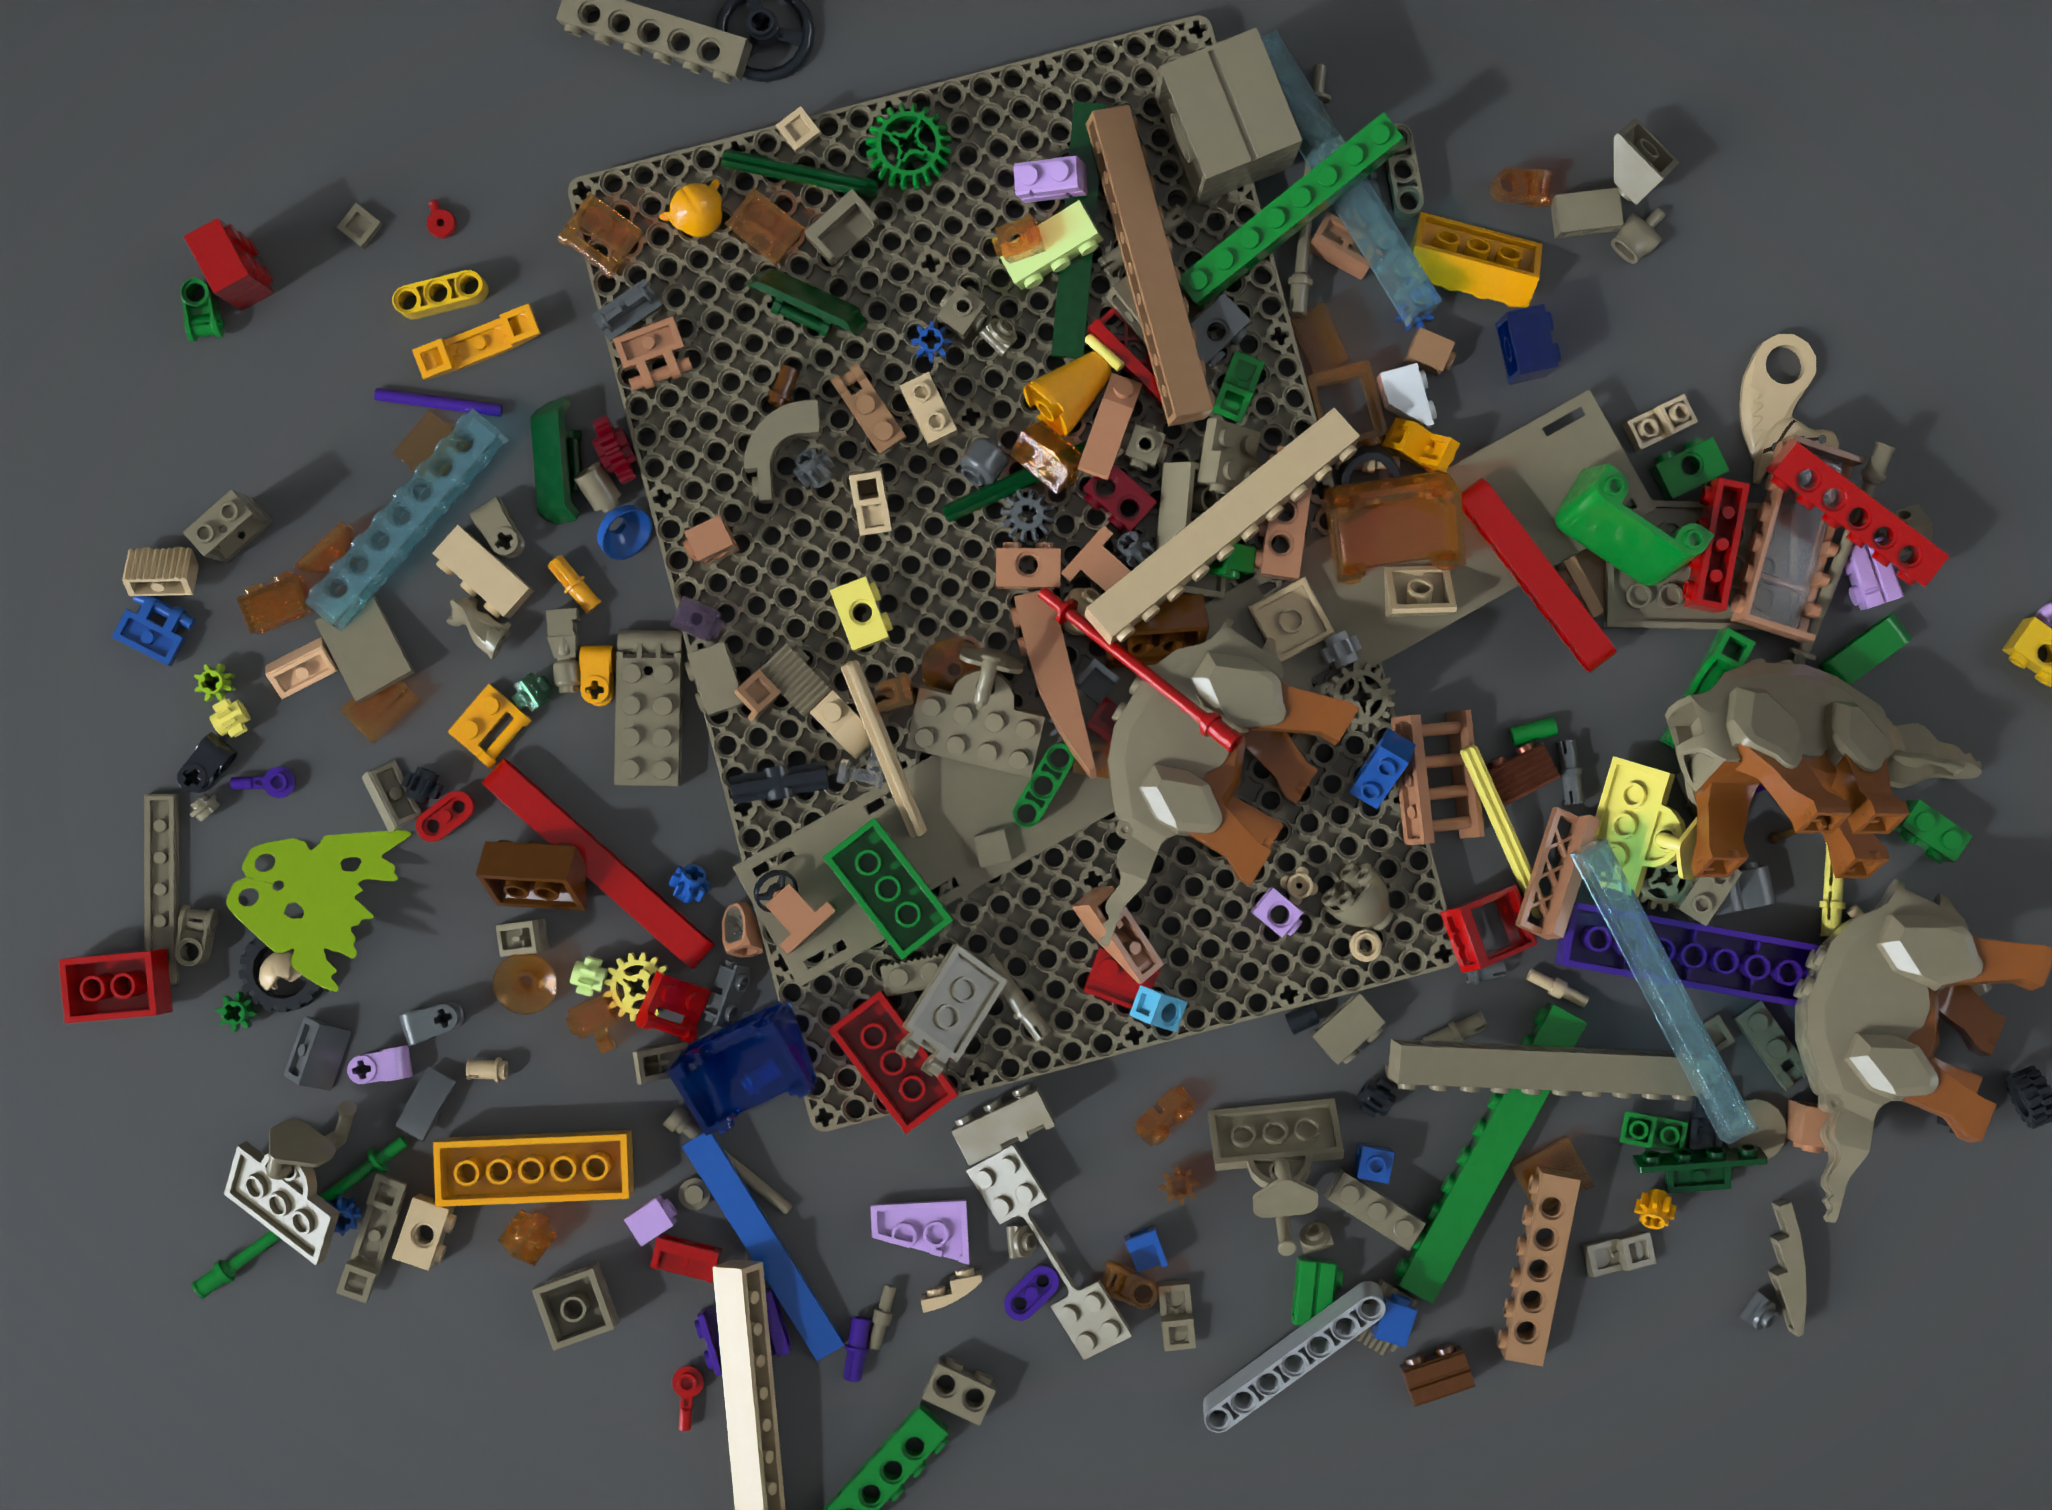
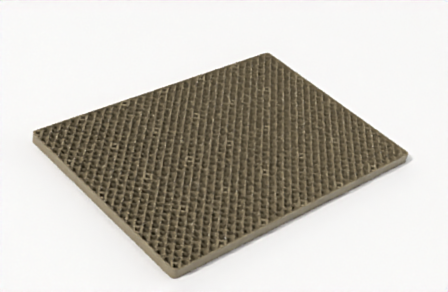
M1194 15L812 115L809 117L820 132L827 124L836 125L838 130L832 136H826L821 133L820 136L797 153L793 151L774 125L579 176L569 183L568 196L598 310L636 285L631 280L633 274L637 271H644L647 273L645 281L662 306L621 335L673 316L678 329L683 324H691L694 327L693 333L689 337L682 338L685 349L674 352L676 360L684 359L692 354H698L702 357L701 364L697 368L683 372L681 377L676 379L669 377L656 382L655 387L647 390L643 387L633 391L631 386L625 383V376L629 371H638V369L634 367L625 371L614 341L610 342L605 335L688 653L700 650L703 645L706 648L723 641L728 644L731 638L740 637L743 641V648L739 653L731 654L736 671L742 667H747L752 675L766 664L786 643L791 648L797 644L803 651H808L812 654L813 662L810 668L814 672L820 668L832 680L828 686L847 705L855 704L850 690L839 691L835 686L836 678L843 674L841 667L849 661L857 660L861 665L865 678L869 667H881L883 670L882 679L877 683H870L868 681L867 683L874 700L880 696H885L891 701L890 710L880 715L886 728L895 727L899 732V739L893 744L899 760L907 763V767L903 771L920 763V757L923 753L906 748L915 706L906 704L904 700L905 693L911 688L919 689L920 685L935 688L936 684L941 680L951 682L954 688L957 680L966 672L981 668V666L969 664L959 659L957 649L961 643L968 641L973 643L976 648H990L988 640L991 635L996 633L1002 634L1006 638L1007 643L1000 651L1025 663L1023 672L1021 674H1014V677L1009 680L1015 695L1022 699L1023 705L1035 698L1038 688L1033 673L1027 667L1028 656L1021 657L1017 638H1020L1019 631L1021 627L1014 628L1010 609L1012 608L1011 600L1014 596L1039 590L996 589L997 547L995 539L1000 534L1009 535L1014 525L1003 528L1001 522L1011 517L1002 516L999 519H992L987 515L986 511L990 506L987 505L971 513L974 516V521L970 526L961 527L957 524L956 520L952 522L946 520L942 507L983 488L969 482L962 475V467L960 465L961 456L977 438L988 440L989 438H994L1001 442L1004 436L1013 434L1020 441L1019 445L1014 449L1009 450L1005 448L1004 453L1007 456L1008 464L997 478V481L1009 476L1010 469L1015 465H1022L1027 468L1040 462L1045 457H1051L1088 440L1095 421L1093 416L1099 410L1109 381L1079 420L1081 428L1078 432L1068 433L1066 436L1064 434L1058 436L1049 430L1050 436L1047 440L1037 441L1033 438L1032 431L1038 426H1045L1036 417L1041 413L1038 409L1031 411L1025 407L1023 388L1030 381L1051 372L1046 364L1049 359L1053 358L1051 357L1053 340L1044 341L1039 337L1038 333L1044 327L1054 329L1059 272L1055 273L1052 271L1042 277L1043 281L1038 286L1032 289L1024 288L1021 290L1014 284L999 255L989 257L984 253V248L989 244H997L1002 248L1017 237L1064 210L1065 198L1054 199L1055 205L1052 209L1042 210L1038 207L1037 202L1025 203L1017 197L1015 184L1005 188L998 181L1004 175L1014 177V163L1069 156L1074 101H1078L1074 97L1076 92L1080 90L1089 92L1091 99L1087 102L1106 104V108L1129 105L1132 116L1135 115L1138 120L1140 145H1143L1147 152L1146 167L1148 174L1152 175L1155 181L1156 191L1154 196L1157 206H1161L1164 214L1172 208L1168 203L1170 197L1180 196L1185 202V205L1182 207L1183 211L1172 219L1174 220L1179 215L1185 213L1188 221L1179 227H1189L1193 232V236L1189 239H1181L1177 235L1176 229L1165 235L1170 237L1172 243L1171 258L1173 265L1178 267L1180 275L1188 270L1184 264V260L1187 257L1194 256L1200 260L1245 224L1238 218L1237 213L1239 211L1248 210L1253 216L1261 211L1254 183L1243 186L1242 192H1238L1236 189L1198 205L1162 114L1151 117L1143 110L1147 105L1152 104L1159 108L1154 95L1161 65L1216 44L1212 25L1206 17ZM1197 29L1198 33H1203L1202 38L1197 39L1196 34H1192V30ZM1163 36H1169L1174 40L1175 44L1171 47H1163L1159 44L1158 40ZM1132 44H1139L1143 47L1144 52L1141 55L1135 56L1129 53L1127 48ZM1102 52H1108L1114 59L1112 62L1104 64L1097 59V56ZM1071 60H1078L1083 64V68L1073 72L1067 68L1066 64ZM1045 69L1046 73H1049V78L1043 79V76L1039 74V70ZM1141 74H1146L1151 77L1153 82L1148 86H1141L1136 82L1135 78ZM1010 76H1017L1022 80V83L1016 88H1011L1006 85L1005 80ZM1110 82H1115L1121 86L1122 90L1117 94H1110L1106 91L1105 86ZM979 84H987L991 87V92L985 96H980L975 93L974 89ZM949 92H956L961 98L957 103L949 104L944 100V96ZM1049 98H1055L1060 102L1061 106L1056 110H1049L1044 106V102ZM918 100H926L930 103L928 118L938 113L940 121L937 125L946 123L948 130L943 135H950L952 138V143L946 145V147L952 149V156L943 157L949 162V166L941 172L942 177L940 179L935 178L932 174L929 175L932 182L931 186L928 187L925 185L924 180H920V189L915 191L913 182H908L907 190L902 191L901 181L899 180L893 188L889 186V175L884 179L885 183L878 189L875 198L859 196L875 215L879 208L882 207L891 208L893 214L887 220L878 218L879 225L833 267L823 264L824 257L809 242L804 231L842 198L837 194V191L786 180L773 183L768 180L767 176L724 168L721 164L722 154L725 149L735 150L740 148L741 152L801 165L805 162H811L816 166L815 168L871 179L878 176L881 169L873 171L870 164L875 159H866L860 155L861 150L868 146L866 138L875 137L869 131L870 126L881 127L876 117L881 115L887 120L889 118L886 111L887 108L891 107L894 113L897 114L899 113V104L903 103L905 111H911L912 103ZM1019 106H1024L1029 109L1030 114L1025 118H1018L1013 114V111ZM988 114H994L999 118V122L995 126H987L982 120ZM857 116H865L869 119L868 124L863 128L854 127L852 121ZM963 122L969 126V129L964 134H956L952 131L953 125ZM912 124L898 126L890 133L893 131L905 133L911 128ZM1062 128L1068 132L1069 136L1063 141H1058L1052 137V132ZM1156 135H1163L1168 139L1169 143L1165 147H1157L1153 144L1152 138ZM1031 136L1038 141V145L1033 149H1027L1022 146L1021 141L1025 137ZM915 139L904 148L905 153H908L910 148L916 150L914 145ZM922 139L920 140L923 145L928 147L929 151L935 152V141L928 143ZM766 140H773L777 143L776 148L771 152L762 151L760 149L761 144ZM884 141L883 154L887 161L895 166L898 151L891 148L890 143ZM1001 144L1008 151L1004 156L996 157L991 154V148ZM970 152L976 155L977 160L975 163L965 165L960 162V157L964 153ZM833 155H844L846 157L845 163L839 167L832 166L829 161ZM705 156L715 158L714 164L709 168L699 166L700 160ZM913 161L907 168L915 170L927 164L928 161L925 163ZM674 164L684 165V171L679 176L669 175L670 167ZM1165 165H1170L1176 169L1177 174L1172 178H1166L1161 175L1160 169ZM644 172L653 173V179L648 184L638 183L639 176ZM744 178H750L754 181L753 187L747 191L738 189L739 182ZM714 179L719 180V187L723 188L721 195L722 217H729L731 223L728 228L724 230L716 229L715 232L708 236L689 238L685 236L682 230L676 229L670 221H663L659 217L661 213L670 211V203L674 194L683 186L691 183H702L709 186ZM621 180L623 185L619 191L613 193L608 191V185L611 181ZM973 183H980L985 187V191L979 196H974L968 192V187ZM587 188L589 191L587 199L582 200L580 197L582 189ZM1098 188L1095 225L1104 240L1098 243L1099 246L1095 251L1099 252L1102 257L1114 249L1118 240L1113 224L1109 223L1106 218L1110 211L1105 194ZM943 191H950L955 196L952 202L948 204L940 203L937 197ZM818 192L824 196L822 202L818 205L807 203V198L812 193ZM912 199H919L924 203L923 208L917 212L908 210L906 206ZM787 200L793 203L792 209L787 213L782 214L776 211V207L781 201ZM650 203H661L659 213L655 215L646 213L647 206ZM1018 205L1024 210V213L1019 218H1011L1007 215L1006 211L1010 206ZM753 208L760 209L762 215L759 220L751 222L746 219V214L749 210ZM628 210L631 212L630 219L627 222H616V215L620 211ZM982 213H987L993 217V222L988 226H980L977 224L976 218ZM1211 218H1217L1222 221L1224 228L1220 231H1212L1208 228L1207 221ZM589 219H600L599 227L596 230H585V224ZM951 221H957L963 228L958 234L952 235L945 230L946 225ZM921 229L929 230L932 233L930 240L923 243L918 242L914 236ZM790 231H797L801 234L800 240L795 244H788L784 241L785 235ZM662 232L669 234V241L665 245L658 246L654 244L657 234ZM890 237H896L901 241V245L898 249L890 251L884 247L885 241ZM759 239L770 241L769 248L764 252L754 250V244ZM635 240L639 242L636 252L632 254L624 253L623 248L628 241ZM860 245L868 246L871 250L870 254L864 259L856 258L853 255L855 248ZM729 247H736L739 249V254L736 259L726 260L723 258L724 251ZM601 248L608 250L605 260L601 262L593 261V255L596 250ZM958 252H966L970 255L971 259L965 265H958L953 261V257ZM1270 253L1237 280L1240 285V289L1237 292L1231 293L1224 290L1203 308L1193 301L1181 284L1179 285L1182 297L1185 296L1188 301L1190 325L1223 293L1239 309L1244 310L1251 320L1246 328L1249 333L1243 340H1251L1256 346V351L1248 355L1265 361L1261 372L1264 376V382L1256 385L1242 423L1238 422L1235 424L1260 432L1256 462L1263 464L1268 461L1270 453L1275 454L1278 446L1286 447L1298 437L1295 433L1296 424L1305 423L1310 427L1317 422L1273 253ZM698 255L708 257V263L703 268L693 267V260ZM933 260L934 265H936L935 272L930 273L929 269L926 268L927 261ZM1113 260L1103 266L1099 262L1093 263L1091 266L1085 338L1088 335V327L1096 319L1100 320V315L1103 312L1109 311L1113 307L1106 296L1112 286L1122 280V277L1126 274L1124 265L1113 272L1112 275L1106 274L1103 269L1113 263ZM799 261L809 264L807 272L802 275L792 272L793 265ZM668 263H675L678 267L676 273L672 276L662 275V269ZM770 268L781 271L831 294V289L834 285L844 284L848 287L847 293L838 298L856 305L861 310L867 327L859 336H854L842 327L833 324L827 337L822 335L812 336L808 333L809 327L780 314L778 316L771 313L776 297L747 286L741 291H735L731 289V284L738 277H743L748 281L754 274ZM897 268H905L909 271V276L904 281H896L892 278L893 271ZM1265 271L1270 276V282L1263 285L1257 283L1254 279V273ZM997 274H1004L1010 281L1007 286L998 288L992 283L993 277ZM867 276H875L879 282L875 288L865 289L861 286L862 280ZM605 280H616V286L611 292L605 293L601 291V285ZM1102 280L1109 285L1110 289L1105 294H1097L1093 291L1092 284ZM967 282H973L978 285V292L984 296L982 301L986 303L984 313L987 314V321L977 331L972 328L965 340L954 333L943 335V339H950L952 345L944 346L943 348L946 358L950 352L959 351L964 355V360L959 365H951L947 362L946 358H942L940 355L935 356L933 369L929 372L937 390L942 394L941 398L954 422L958 435L929 449L910 409L905 412H898L893 408L894 402L898 398L904 397L900 385L925 374L917 371L916 365L922 359H929V356L925 354L920 358L916 356L920 346L912 345L908 339V334L911 330L916 329L917 326L922 327L923 330L929 328L930 321H933L934 328H939L940 323H938L937 315L943 307L931 301L930 297L934 291L943 290L947 293L950 289L955 291L959 285L963 286ZM707 285L716 287V294L710 299H704L700 294L701 290ZM677 293L684 294L686 299L682 306L673 307L670 305L673 295ZM1037 296L1044 297L1048 301V306L1043 310H1035L1030 304L1031 300ZM906 298H912L917 301V307L911 312H905L900 308L901 302ZM1266 301L1274 302L1278 307V313L1275 315L1266 314L1262 309V304ZM1011 304L1017 308L1018 312L1013 318H1004L1000 314V309L1004 305ZM875 306H882L887 310V313L883 319L874 320L869 316L870 310ZM744 308L755 310L754 318L748 322L739 319V314ZM961 308L959 311L966 312L968 311V309ZM714 316H722L724 318V325L718 330L710 329L708 325L710 319ZM993 318H1003L1010 321L1015 327L1016 334L1022 336L1026 341L1022 348H1010L1003 357L996 350L990 357H982L977 352L981 344L987 343L979 333ZM1119 319L1112 325H1105L1115 337H1124V324ZM1217 327L1214 331H1207V336L1212 341H1220L1224 338V333ZM1128 329V337H1136ZM784 330H790L794 333V338L789 344L778 342V335ZM1275 332H1278L1280 337L1285 336L1282 345H1279L1277 341L1271 340ZM932 335L929 336L928 341L923 343H927L928 349H934L935 343L940 342H937L935 336ZM885 336L891 337L895 341L892 349L888 351L880 350L877 347L878 341ZM753 338L763 340V347L758 352L747 350L748 342ZM1085 342V344H1084V349H1088V350L1094 351V350ZM1128 342V350L1137 359L1147 360L1146 347L1142 346L1140 342ZM1231 342L1223 350L1227 354L1225 359L1214 368L1210 365L1206 367L1205 381L1207 388H1210L1213 392L1214 404L1220 391L1217 387V381L1225 378L1235 350L1242 352L1239 344L1235 346ZM855 344L861 345L864 348L861 357L852 359L847 356V350L850 346ZM723 346L731 347L732 355L729 359L723 361L717 359L716 354L719 348ZM827 352L833 356L832 363L827 367H821L816 364V359L821 353ZM664 357L648 362L647 365L649 370L652 371L656 369L658 364L666 361ZM1060 358L1061 360H1063L1064 364H1067V363H1069V362L1075 360V359ZM797 360L802 363V369L790 398L793 403L796 393L806 391L810 394V400H818L820 404L822 436L793 439L780 448L773 462L775 503H773L772 510L769 513L759 514L756 509L759 496H753L752 483L748 479L749 473L744 469L745 452L741 451L740 445L745 438L751 437L758 424L768 415L763 411V405L769 400L768 391L773 390L781 370V365H787L789 362ZM857 362L864 374L872 378L871 385L902 431L907 428H914L919 432L918 439L913 443L901 441L882 455H879L877 451L871 448V441L840 395L830 398L824 394L825 387L831 383L830 379L836 375L841 377L850 371L848 367ZM1282 362L1292 364L1295 371L1294 375L1289 377L1283 376L1278 370V365ZM1022 365L1030 366L1034 371L1033 376L1028 380H1022L1016 375V370ZM1113 367L1111 368L1112 373L1117 375L1125 372L1123 369L1116 371ZM889 368H900L903 371L902 377L898 381L893 382L886 379L885 374ZM769 369L771 371V378L767 382L759 383L755 381V375L758 370ZM992 373L999 374L1003 378V383L997 388L989 387L985 383L988 375ZM734 376L740 378L741 383L737 390L727 391L724 384L728 378ZM961 381H966L973 388L970 394L960 396L955 392V386ZM855 383L847 387L851 395L861 390L855 387ZM704 384L708 385L710 388L709 395L704 399H696L694 397L696 387ZM1141 388L1136 403L1141 406L1142 413L1137 417L1130 418L1126 430L1133 432L1135 424L1142 426L1143 422L1159 426L1161 428L1160 433H1163V428L1168 425L1165 412ZM669 393H677L679 395L678 403L673 407H665L663 404L664 397ZM1298 393L1303 399L1302 406H1290L1286 399L1287 394ZM1263 400L1269 402L1272 406V413L1269 415L1259 414L1256 410V403ZM638 401H646L648 409L645 414L634 415V404ZM999 404H1006L1011 409V414L1005 419L997 418L993 413L994 408ZM739 407H745L749 412L746 420L742 422H736L732 417L734 410ZM1212 411L1206 417L1207 419L1217 418L1228 422L1224 416L1213 413ZM973 412L975 417L980 416L976 420L975 426H970L969 422H963V420L967 419V413ZM843 413L849 416V423L846 427L838 429L832 425L835 415ZM708 415H714L718 418L717 426L712 430L702 428V421ZM1194 421L1175 425L1179 428L1181 435L1175 440L1164 438L1163 443L1169 444L1163 463H1171V459L1176 455L1186 457L1188 462L1200 463L1205 432L1197 430ZM675 424H686L687 431L683 437H672L671 430ZM647 431L655 432V442L650 446H643L641 444L642 435ZM1268 431L1276 432L1280 437V444L1277 446L1268 445L1264 440V433ZM1150 442V444H1149L1147 447L1141 448V449H1143V450H1148V449H1150V448H1151V442ZM846 444H853L857 447V454L854 458L844 459L840 456L841 448ZM719 445L724 446L726 449L724 458L719 461L711 460V449ZM809 448H814L818 452L823 448L835 463V467L830 469L833 476L829 483L834 485V493L828 498L820 497L818 495V488L813 487L811 484L806 488L794 472L790 475L780 474V464L785 460H792L797 468L796 458L801 452ZM1119 448L1114 463L1150 496L1161 494L1163 463L1156 462L1155 466L1158 469L1156 477L1152 479L1145 478L1141 470L1128 465L1129 461L1124 460L1126 450ZM947 450L954 451L958 455L956 463L951 466H946L940 461L941 454ZM684 454H693L695 457L694 465L689 469L681 468L679 465L680 458ZM916 458L924 459L927 462L926 470L920 474H915L909 469L910 463ZM654 462H662L664 464L663 473L658 477H651L649 475L650 465ZM1079 464L1021 490L1024 496L1028 495L1030 488L1034 489V500H1037L1044 493L1046 500L1041 506L1053 504L1054 509L1044 515L1054 517V523H1042L1049 529V534L1043 535V538L1038 542H1032L1027 539L1026 543H1022V548H1035V543L1046 542L1054 543V548L1061 549L1060 590L1058 591L1063 601L1073 589L1072 585L1077 579L1087 580L1090 587L1096 590L1100 596L1102 595V589L1084 572H1081L1071 585L1061 577V572L1069 564L1064 558L1065 552L1070 548H1076L1081 551L1104 525L1113 533V538L1109 542L1113 546L1111 554L1117 558L1119 556L1115 551L1117 542L1123 534L1127 533L1125 529L1122 533L1116 530L1107 521L1110 516L1102 508L1099 510L1104 514L1105 521L1098 526L1088 522L1087 514L1094 509L1083 499L1086 494L1080 491L1079 484L1085 479H1091L1094 475L1078 470ZM886 466L893 467L896 470L895 478L890 482H885L887 502L893 497H900L904 500V507L897 513L889 511L892 531L860 536L852 492L848 486L849 473L879 469ZM1331 473L1321 482L1315 479L1312 483L1311 491L1318 484L1320 489L1325 488L1327 492L1322 496V499L1311 492L1303 548L1345 526ZM724 476H730L734 479L733 487L727 492H722L718 489V482ZM1108 480L1100 481L1097 484V491L1102 496H1110L1115 491L1114 485ZM954 481H961L965 484L966 490L963 495L955 497L948 492L949 485ZM693 484H700L703 487L701 497L696 500L689 499L687 496L688 488ZM1054 487H1060L1065 491L1066 498L1060 503L1052 502L1048 497L1049 491ZM923 489H930L935 493V499L930 504H921L917 500L918 493ZM795 490L801 491L804 495L803 502L798 506L789 505L787 503L789 493ZM662 493L672 497V499L667 501L666 507L657 503L658 500L662 499ZM1016 493L1009 495V497L1018 502ZM1007 497L994 502L1001 504L1004 508L1012 509L1005 501ZM1133 502L1130 503L1134 505L1136 513L1127 518H1133L1138 514V507ZM735 506L740 507L742 510L741 518L736 522H728L726 519L727 510ZM1282 506L1284 510L1277 518L1284 522L1290 521L1292 519V511ZM1153 508L1134 530H1137L1141 535L1146 532L1154 541L1152 546L1156 550L1159 509ZM1022 510V516L1018 518L1021 522L1025 519L1026 524L1033 522V516L1036 513L1034 510L1031 512ZM838 513L842 516L843 521L840 527L830 529L826 526V518L829 514ZM706 514L710 518L720 515L727 522L735 541L740 537H746L750 541V547L744 553L736 552L705 567L700 562L691 560L683 545V542L687 540L684 531L695 527V521L700 515ZM1328 514L1334 518L1335 527L1333 530L1327 531L1320 526L1319 519L1321 515ZM1061 518L1071 519L1074 523L1073 531L1068 534L1059 532L1056 527L1057 521ZM932 519L940 520L943 523V530L938 535H930L925 530L926 524ZM808 521L811 523L812 530L808 536L799 537L796 535L795 527L799 522ZM670 523H678L680 526L679 535L673 539L666 538V526ZM906 527L912 531L911 540L903 544L895 540L896 531ZM770 529H777L781 533L780 541L775 545H768L764 540L766 532ZM1019 531L1012 538L1013 542H1020L1022 532ZM1258 532L1246 542L1243 539L1240 540L1243 545L1262 549V545L1257 538ZM871 535L878 536L882 541L881 547L874 552L867 551L864 547L865 540ZM1280 537L1274 538V543L1271 545L1272 549L1277 553L1287 552V542ZM970 542H977L982 547L981 554L976 558H970L964 553L965 546ZM841 543L848 544L851 548L850 555L844 560L834 557V549ZM939 550H946L951 554V561L946 566H938L934 563V554ZM811 551L817 552L820 556L818 565L813 568L805 567L803 564L805 554ZM679 553H685L688 557L686 567L678 570L675 569L673 558ZM1030 557L1023 558L1019 563V569L1025 574L1034 573L1036 571L1033 566L1035 560ZM909 558H916L920 561V569L915 574H907L903 571V564ZM781 559L786 560L789 564L788 572L783 576L774 575L772 571L773 564ZM878 566H885L890 571L889 578L884 582H876L872 578L873 570ZM751 567L757 569V580L752 584H745L742 580L743 571ZM1254 568L1253 573H1250L1251 577L1258 574L1259 568ZM979 572L986 573L990 577V584L984 589H978L972 584L973 576ZM848 574H854L859 579L866 576L869 583H876L882 600L889 596L897 599V609L887 614L893 628L901 627L905 630V640L900 644H893L888 639L875 644L874 648L869 652L852 651L830 590L842 586V579ZM716 576H725L727 579V586L721 592H714L711 588V582ZM1226 578L1225 592L1239 585L1235 579ZM1271 579L1258 586L1262 595L1287 581ZM948 580L956 581L960 587L957 595L953 597L945 596L941 590L942 585ZM817 582L826 583L828 586L827 594L821 599H816L811 594V588ZM686 584H694L696 587V594L691 600H683L681 597V589ZM918 588L925 589L929 594L928 601L923 605H916L911 601L912 592ZM787 590H793L797 594L796 603L790 607L783 606L780 601L782 593ZM1203 597L1204 603H1207L1208 601L1214 599ZM756 598H762L766 602V609L760 615H754L750 611V604ZM882 600L876 601L880 613H883V611L880 608ZM986 603H993L998 607V615L992 620L984 619L980 614L981 607ZM860 605L861 609H867V613L862 614L863 620L859 622H866L872 616V609L868 605ZM726 606H731L735 610V617L729 623H723L719 618L720 610ZM955 611L964 612L968 617L965 626L961 628L953 627L949 620L951 614ZM833 613L836 617V623L833 628L822 629L819 625V619L822 614ZM695 614H700L704 618V625L698 631H692L688 623L689 619ZM925 619H931L937 624L936 632L930 636H924L919 632V625ZM794 621H802L805 625L804 634L798 638L791 637L788 632L789 625ZM763 629H771L774 633L773 642L767 646H762L758 642V634ZM1067 631L1063 633L1066 648L1072 649L1076 654V660L1071 664L1073 677L1085 671L1094 658L1099 662L1105 659V655L1095 657L1090 654L1089 644L1093 640L1087 635L1075 636ZM833 643H839L844 648V654L839 660L828 658L827 650ZM937 649L941 650L945 655L944 663L938 667L930 666L927 662L929 652ZM902 658H910L914 662L913 671L908 675L899 674L896 669L897 662ZM1382 662L1371 669H1383ZM1352 663L1347 664L1343 667L1348 669L1349 667H1351ZM1335 665L1310 678V681L1315 687L1330 679L1332 675L1339 674L1340 670L1339 668L1336 669ZM1382 670L1380 675L1381 679L1386 678L1384 670ZM1349 681L1345 683L1344 690L1339 694H1344L1346 692V690L1350 686ZM1375 682L1371 685H1368L1372 689L1378 688ZM1358 688V694L1353 695V701L1359 702L1361 706L1362 700L1367 699V694L1360 692ZM1326 693L1324 696L1332 697V694ZM790 702L787 706L781 708L773 703L753 722L747 718L748 715L744 712L743 706L728 710V719L722 724H717L713 716H709L706 710L703 711L742 861L782 840L775 832L778 822L782 820L787 821L792 827V834L807 826L806 818L809 814L815 812L823 817L841 805L886 782L872 745L858 759H855L826 729L817 730L814 728L812 723L813 716L811 714L806 718L803 717ZM1386 707L1385 711L1390 715L1388 719L1381 716L1378 718L1380 727H1375L1372 723H1369V730L1363 732L1360 724H1358L1355 731H1350L1348 726L1336 745L1331 744L1318 735L1292 733L1290 738L1306 762L1318 769L1307 787L1308 797L1302 802L1298 801L1296 805L1284 799L1274 777L1270 773L1264 779L1257 778L1254 775L1253 767L1257 760L1245 749L1240 784L1234 796L1284 824L1286 828V834L1283 839L1274 840L1269 848L1272 852L1263 865L1262 876L1254 879L1250 886L1237 880L1227 858L1222 855L1218 857L1212 856L1208 852V846L1190 836L1179 835L1161 844L1157 855L1162 858L1163 867L1157 873L1150 872L1146 884L1136 894L1141 900V905L1138 910L1130 913L1138 925H1145L1148 928L1149 936L1147 939L1164 963L1159 968L1160 971L1154 987H1161L1165 993L1187 1002L1177 1033L1171 1031L1165 1035L1159 1034L1156 1031V1026L1130 1016L1131 1010L1128 1012L1120 1011L1116 1003L1084 992L1077 982L1080 974L1090 972L1101 945L1087 931L1081 920H1079L1075 927L1068 928L1062 924L1061 917L1065 911L1074 910L1072 906L1092 890L1090 884H1084V879L1089 878L1088 872L1094 871L1096 876L1101 875L1102 881L1097 882L1098 887L1113 886L1116 890L1119 886L1120 880L1115 876V869L1117 867L1116 857L1119 850H1111L1107 845L1109 834L1116 832L1119 821L1116 815L1109 820L1102 818L1030 858L1033 867L1028 874H1019L1015 868H1012L1003 873L999 881L994 883L987 882L946 905V909L953 916L954 920L914 951H919L927 957L928 954L931 956L935 953L938 954V948L943 943L958 944L981 962L994 953L1020 989L1027 988L1033 992V1001L1036 1004L1034 1008L1049 1028L1052 1029L1047 1035L1035 1042L1032 1036L1025 1033L1023 1023L1019 1019L1016 1021L1012 1016L1015 1013L1001 994H999L998 998L1003 1002V1009L995 1014L988 1012L974 1035L981 1044L978 1051L967 1052L965 1050L958 1063H953L948 1059L943 1071L946 1075L954 1076L958 1082L957 1090L959 1093L957 1097L1434 972L1454 965L1457 958L1440 912L1447 909L1431 846L1430 843L1404 845V836L1401 832L1400 804H1395L1393 799L1398 796V782L1396 781L1379 805L1377 812L1372 816H1368L1363 812L1362 804L1364 801L1349 793L1354 782L1355 771L1357 768L1362 767L1378 744V731L1382 728L1392 730L1391 718L1396 717L1394 707ZM793 720L798 725V733L793 738H786L782 733V726L785 722ZM762 728L766 731L768 739L764 745L757 747L752 743L751 735L756 729ZM731 736L735 739L737 747L732 754L726 755L722 752L720 744L724 738ZM1351 736L1357 737L1362 746L1359 753L1355 755L1349 753L1346 749V741ZM827 743H833L837 748V756L831 761H825L820 753L822 746ZM1321 744L1326 745L1331 751L1330 759L1325 763L1319 762L1315 757V750ZM796 751H802L806 756V764L825 761L829 778L834 774H841L845 778V787L839 792H834L830 788L815 791L813 797L809 800H803L799 797V794H796L797 796L784 798L783 804L778 808H772L768 804L767 799L751 801L752 808L748 810V815L745 816L744 812L737 811V806H740L741 803H733L728 775L735 767L741 768L744 774L760 772V763L766 759L772 760L775 767L789 765L791 755ZM870 765L876 770L877 776L872 783L865 784L860 780L859 772L864 766ZM1329 775L1335 776L1339 781L1338 790L1332 794L1325 791L1323 787V781ZM1268 791L1276 794L1278 798L1277 806L1271 810L1264 808L1261 803L1262 795ZM891 792L880 797L885 805L894 801ZM867 805L864 806L868 815L871 814L867 808ZM1337 806H1342L1347 812V818L1342 824H1336L1331 818L1332 810ZM1306 814H1311L1316 819V828L1311 832H1305L1300 825L1301 818ZM750 829H756L761 835L760 843L755 847H750L745 842V833ZM1376 829L1383 830L1386 835L1385 843L1380 847L1374 846L1370 840L1371 833ZM1345 837H1351L1355 842V850L1349 855L1343 854L1339 846L1341 840ZM1082 840H1088L1094 846V852L1089 858H1081L1076 853V846ZM1314 845H1320L1325 851L1324 859L1319 863H1313L1309 858V850ZM790 847L765 861L769 866V870L783 863L784 855L789 851L793 852L792 848ZM1182 847H1190L1194 852L1193 861L1187 865H1182L1177 860V852ZM1051 848H1057L1063 853V861L1058 866H1050L1045 861V854ZM1419 851L1423 854L1425 862L1420 869L1416 870L1411 867L1409 859L1414 852ZM1284 853H1289L1294 859V865L1288 871H1282L1278 866V858ZM1388 859L1394 865V872L1391 876L1387 878L1382 876L1388 894L1397 890L1402 895L1400 906L1397 908L1390 907L1394 912L1390 923L1385 928L1376 930L1380 935L1382 950L1376 959L1369 962L1357 960L1351 954L1350 948L1345 954L1337 955L1333 950V945L1339 938H1345L1350 943L1351 937L1357 931L1364 929L1373 930L1374 928L1352 926L1340 920L1332 925L1327 923L1325 919L1326 906L1321 902L1324 894L1319 891L1313 896L1309 895L1303 898L1301 904L1295 905L1303 912L1302 915H1306L1310 920L1309 929L1303 933L1295 931L1291 936L1286 933L1283 938L1278 936L1275 940L1268 941L1263 935L1266 924L1250 912L1255 906L1256 896L1261 892H1267L1270 887L1277 890L1287 899L1286 889L1281 888L1280 880L1283 876L1289 877L1294 874L1298 867L1308 869V876L1313 883L1317 884L1322 876H1329L1334 886L1341 878V870L1347 864L1354 863L1358 866L1369 863L1379 872L1380 863ZM1222 869L1229 870L1233 875L1232 883L1227 887H1220L1216 882V875ZM1196 877L1201 881L1202 889L1199 894L1191 896L1185 890V883L1188 879ZM953 878L939 885L940 893L937 897L955 888ZM1059 879L1068 880L1071 884V892L1065 897H1059L1053 892V885ZM1424 882H1428L1433 888V894L1427 900H1422L1418 895V888ZM1165 885L1170 888L1172 896L1168 902L1160 904L1155 900L1154 892L1157 887ZM1029 887L1038 889L1041 894L1040 901L1035 905H1028L1022 899L1023 891ZM998 895L1005 896L1010 902L1009 909L1004 913L995 912L991 906L993 898ZM1231 900H1236L1241 906L1240 914L1235 918H1228L1224 913L1225 904ZM971 903L978 908L979 916L976 920L966 921L962 918L961 908L965 904ZM1277 905L1271 910L1270 916L1274 923L1285 921L1287 910L1283 905ZM1200 908L1207 909L1210 913V920L1204 926H1197L1193 921L1195 911ZM755 909L812 1126L818 1131L828 1132L891 1115L886 1107L879 1103L877 1095L845 1053L838 1054L833 1051L831 1043L834 1037L828 1029L835 1023L827 1022L823 1012L828 1006L836 1007L840 1012V1019H842L854 1010V1003L857 999H868L880 989L884 990L882 975L877 971L878 961L888 959L895 963L897 960L900 962L902 960L886 940L884 944L880 946L874 945L824 973L823 975L828 976L832 981V989L829 992H820L815 986V978L800 987V999L796 1001L789 1000L785 995V987L792 983L798 984L790 970H785L784 965L778 966L777 960L781 958V954ZM1437 913L1441 918V925L1437 930L1430 931L1426 926L1427 917ZM1167 917H1176L1180 924L1179 930L1174 934H1166L1162 929L1163 921ZM1037 918L1045 919L1049 924L1048 932L1042 936L1034 935L1030 929L1032 921ZM1406 921L1410 926V934L1404 939H1399L1395 934V928L1398 923ZM1006 926L1014 927L1018 932V938L1012 944H1006L1000 939L999 933ZM1239 931H1244L1249 936L1248 945L1242 949L1235 948L1232 943L1234 934ZM979 934L986 938L987 947L985 950L975 952L970 948L969 939L973 935ZM1208 939H1213L1218 944V951L1212 957L1204 956L1201 951L1202 944ZM1364 940L1360 942L1359 946L1363 952L1370 949ZM1076 941L1084 942L1088 948L1087 954L1079 959L1072 957L1069 953L1070 945ZM838 942L824 950V957L821 961L814 962L809 958L803 961L807 969L841 952L838 948ZM1440 945L1449 950V953L1444 955V961L1441 958L1435 957V953L1439 951ZM1308 946H1315L1318 950V958L1313 963H1306L1302 958L1303 950ZM1179 947L1186 949L1188 953L1186 962L1181 965L1173 964L1170 959L1171 952ZM1045 949L1053 950L1057 955L1056 962L1050 967L1043 966L1038 960L1039 954ZM1414 952L1419 959L1418 965L1412 970H1407L1403 964L1404 957L1408 953ZM1278 954H1284L1288 959L1287 967L1282 971H1275L1271 966L1273 957ZM1014 957L1022 958L1026 963L1025 971L1019 975L1012 974L1008 970V962ZM1383 960L1388 966L1387 974L1381 978H1376L1372 972L1373 965ZM1247 962H1252L1257 967L1256 976L1248 980L1243 979L1240 973L1241 967ZM856 967L862 971L863 980L861 983L854 985L848 982L846 972L849 968ZM1347 969H1354L1357 973V980L1351 986H1345L1341 979L1343 972ZM1216 970L1224 971L1227 979L1226 983L1219 988L1212 987L1209 980L1210 975ZM1316 977H1323L1327 983L1325 991L1321 994H1314L1311 990V982ZM1188 978L1194 980L1196 989L1193 994L1189 996L1180 994L1179 983ZM1053 980L1061 981L1065 986V991L1060 997H1052L1047 993V985ZM1287 985L1290 989L1296 991L1295 994L1291 995V1001L1289 1002L1284 997H1280V994L1285 990L1284 986ZM916 991L901 994L902 1003L896 1007L905 1020L920 998L917 996ZM1255 993H1261L1265 997V1005L1260 1010H1252L1249 1007V998ZM1225 1001L1232 1002L1235 1007L1234 1014L1229 1018H1221L1218 1015V1007ZM1092 1003H1098L1104 1008L1103 1016L1098 1020H1091L1086 1016V1008ZM1196 1009L1201 1010L1204 1014L1203 1022L1199 1026H1190L1187 1023L1188 1013ZM1061 1011H1067L1073 1016V1022L1067 1028H1060L1055 1023V1017ZM800 1014L806 1016L809 1020L808 1030H796L793 1026L794 1016ZM1135 1026L1137 1031L1142 1030V1034L1138 1035L1137 1042H1132L1131 1038H1125V1035L1130 1032L1129 1027ZM1002 1027L1008 1029L1012 1036L1011 1040L1006 1044H998L993 1038V1033L996 1029ZM1100 1034H1106L1112 1039L1110 1048L1105 1051H1100L1094 1046V1040ZM1075 1042L1080 1045L1081 1053L1077 1058L1069 1059L1063 1054V1048L1067 1043ZM802 1047H814L818 1055L816 1061L807 1062L801 1057ZM1039 1050L1046 1051L1051 1058L1050 1062L1044 1067H1038L1032 1061L1033 1054ZM1011 1058L1015 1059L1020 1065L1019 1071L1014 1075L1005 1074L1001 1069L1003 1061ZM976 1067H980L982 1072H988V1075L984 1077L983 1083H979L977 1078H971V1075L975 1073ZM846 1068L852 1069L857 1076L856 1082L852 1085L844 1084L839 1077L841 1070ZM810 1078H822L826 1084L825 1090L821 1093L813 1092L809 1087ZM860 1100L865 1106L864 1113L859 1116L852 1115L847 1107L849 1101ZM822 1108H825L827 1113H833L829 1123H825L824 1119H818L817 1117L821 1113Z

